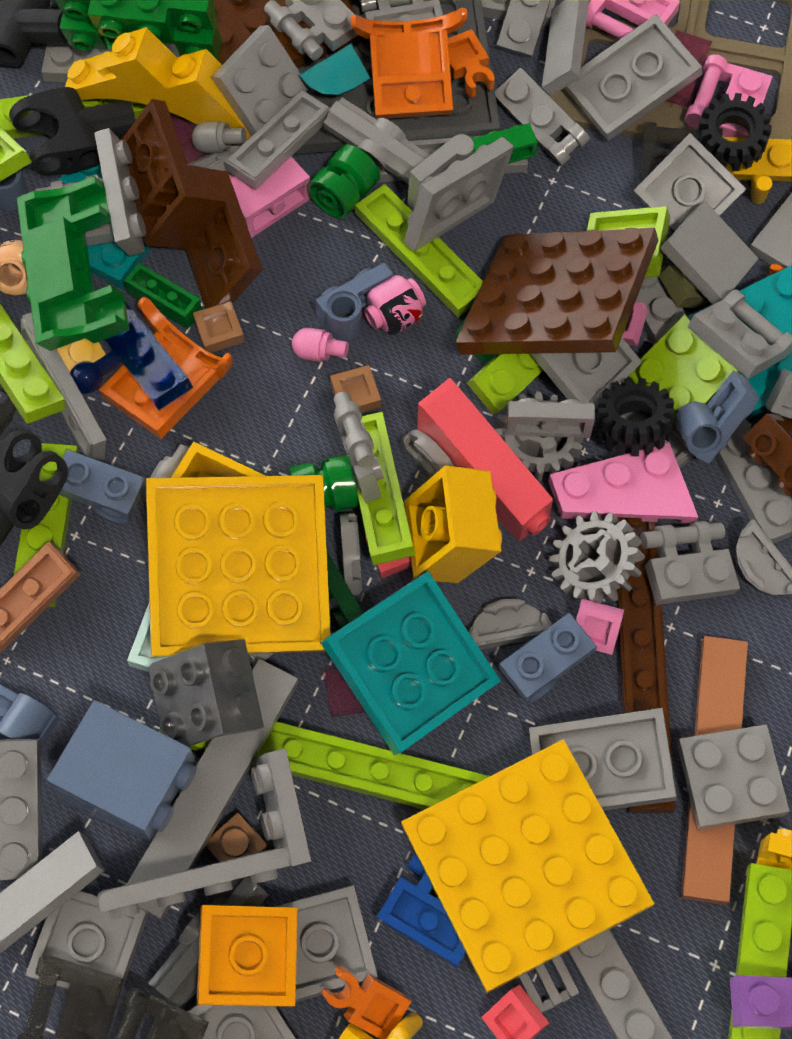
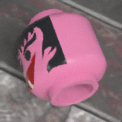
M394 275L367 292L366 300L368 307L364 308V315L374 330L381 328L389 335H396L422 318L426 300L419 285L412 278L405 279L402 276Z

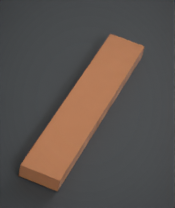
M704 636L701 646L694 736L742 728L748 642ZM690 798L681 899L727 905L730 900L735 825L697 831Z

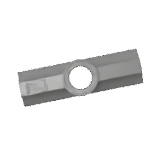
M343 97L333 104L323 122L324 129L345 143L356 146L364 151L374 161L379 171L386 169L407 184H409L410 171L430 156L408 141L404 132L393 122L385 118H378L376 120Z

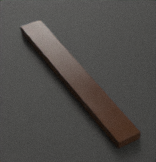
M617 517L620 521L625 520L633 528L632 532H635L639 538L642 532L654 531L657 527V522H643L641 518ZM640 544L636 548L645 555V559L635 562L634 566L642 572L641 575L628 578L627 581L632 587L630 591L622 587L616 590L618 594V600H616L617 608L624 609L618 632L622 714L663 708L672 761L662 604H655L645 564L650 559L659 557L656 548L643 549ZM675 801L628 807V813H673L675 811Z

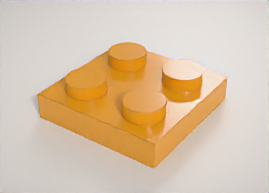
M202 905L200 908L197 1006L294 1007L296 998L297 908Z

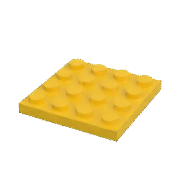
M323 475L146 478L151 658L169 657L204 643L245 639L248 654L325 652L320 642L330 636Z
M564 739L401 821V826L486 993L503 986L640 914L655 904Z

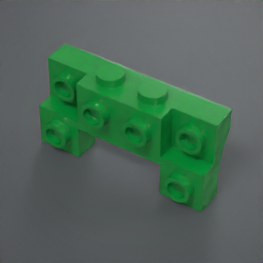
M55 0L62 12L60 30L69 45L81 51H92L94 48L107 50L103 36L117 38L123 33L147 27L162 43L175 44L180 56L207 49L219 61L222 37L217 27L214 0Z
M92 176L66 187L32 191L17 197L24 249L21 257L27 272L28 287L26 288V294L31 304L36 344L52 351L84 338L92 343H97L129 331L124 293L112 285L96 291L93 289L85 232L111 222L104 183L97 177Z

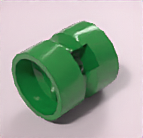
M350 144L343 145L328 161V167H323L307 184V191L314 203L323 212L339 220L345 219L355 208V205L360 202V197H365L380 180V172L374 161L364 151Z
M347 454L324 459L320 468H317L312 462L288 467L290 476L323 475L325 510L329 506L336 512L359 507L354 476Z

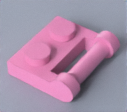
M591 0L588 4L586 26L589 28L595 26L621 39L634 29L602 13L604 8L639 26L655 14L668 25L678 12L680 1Z
M720 55L708 56L703 66L705 74L695 102L689 106L684 118L686 124L698 129L705 107L709 108L718 80L729 83L726 94H729L730 100L734 99L735 93H742L741 101L746 102L748 97L751 96L755 98L753 106L756 107L758 104L764 103L772 76L730 64ZM725 123L719 127V133L722 137L748 138L749 136L748 131L736 123Z

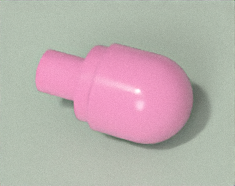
M302 328L292 338V349L301 359L322 362L328 361L330 356L346 358L349 343L347 341L334 340L332 333H328L326 330Z

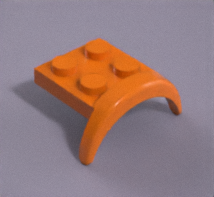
M459 8L438 17L412 21H377L362 18L357 14L350 17L352 30L359 36L370 40L375 119L450 115L453 113L447 34L457 30L466 22V8Z
M142 297L137 305L140 313L154 331V334L98 390L104 400L159 439H162L215 383L230 371L233 366V359L229 352L223 357H219L194 343L168 321L150 299Z

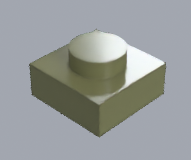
M669 265L660 273L659 277L677 307L701 309L709 302L677 266Z

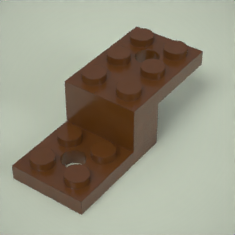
M151 99L122 138V140L127 142L132 154V163L128 164L130 176L134 178L139 190V199L135 200L137 212L141 214L146 227V236H143L145 244L186 250L206 309L230 301L233 304L263 269L227 171L187 165L166 102Z

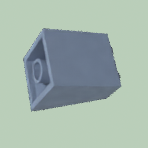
M94 700L46 781L63 804L150 841L156 830L162 832L168 825L174 812V807L171 806V803L179 789L185 791L189 787L195 776L197 766L193 765L195 758L190 747Z

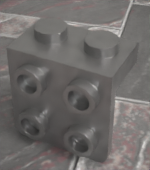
M245 639L204 643L153 662L150 665V685L155 697L160 721V732L186 746H191L220 736L264 728Z

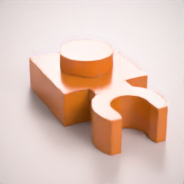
M470 29L448 38L450 74L452 78L456 80L463 76L465 77V91L471 98L476 96L477 87L475 82H484L489 91L493 90L495 77L493 72L487 68L489 56L474 31Z
M337 966L334 972L340 979L346 981L345 988L339 993H333L323 988L321 992L323 997L335 1008L348 1007L344 1013V1017L348 1022L379 1039H387L391 1031L401 1021L412 1001L404 993L370 974L367 975L362 985H359L358 980L350 970Z

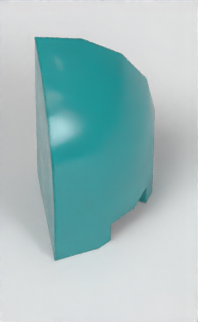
M351 44L299 75L309 88L322 94L333 95L350 91L370 79Z

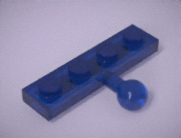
M125 301L129 331L103 340L111 352L94 363L90 361L77 363L71 369L70 375L80 393L90 394L100 388L104 375L122 364L159 411L191 390L193 386L187 375Z

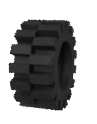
M735 93L733 100H730L729 94H724L721 96L720 103L716 98L710 102L709 108L705 107L697 130L696 139L725 168L727 164H731L732 172L739 171L741 163H743L745 169L752 167L753 161L758 162L761 159L772 130V125H769L771 120L769 113L763 115L765 106L760 103L754 107L755 98L751 96L748 97L746 102L741 101L742 93ZM725 123H736L743 126L748 131L749 136L742 142L728 141L720 135L719 127Z
M632 378L624 379V386H621L616 381L611 384V390L608 388L603 390L602 398L599 397L597 430H599L598 436L600 440L606 439V447L611 450L617 445V453L624 455L626 449L632 450L631 456H639V450L644 449L645 454L648 455L653 452L654 446L660 450L665 446V440L669 442L673 430L674 401L673 398H669V392L666 388L659 391V383L653 381L650 386H647L646 379L639 378L638 384H632ZM637 412L645 414L650 418L644 421H629L621 416L626 413Z

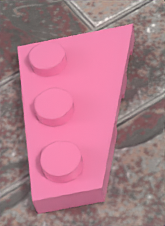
M666 443L660 450L654 447L653 452L648 455L645 454L643 449L639 450V456H631L632 453L549 475L548 482L561 518L576 519L580 515L583 519H590L592 511H597L604 519L611 512L616 517L641 518L643 522H657L658 519H678L680 523H691L697 521L698 515L670 443Z

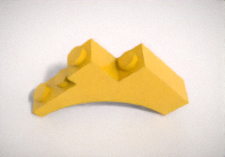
M147 27L119 35L112 45V51L73 62L68 70V79L65 87L74 88L78 92L81 101L115 99L147 105L151 99L166 102L169 112L197 125L202 122L222 121L223 123H228L230 128H244L246 139L251 137L211 78L222 64L207 49L176 57Z

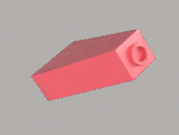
M448 378L418 403L417 430L433 439L447 454L455 467L491 471L492 486L496 492L495 507L497 520L519 542L529 533L533 536L539 534L551 521L550 512L553 498L451 378Z

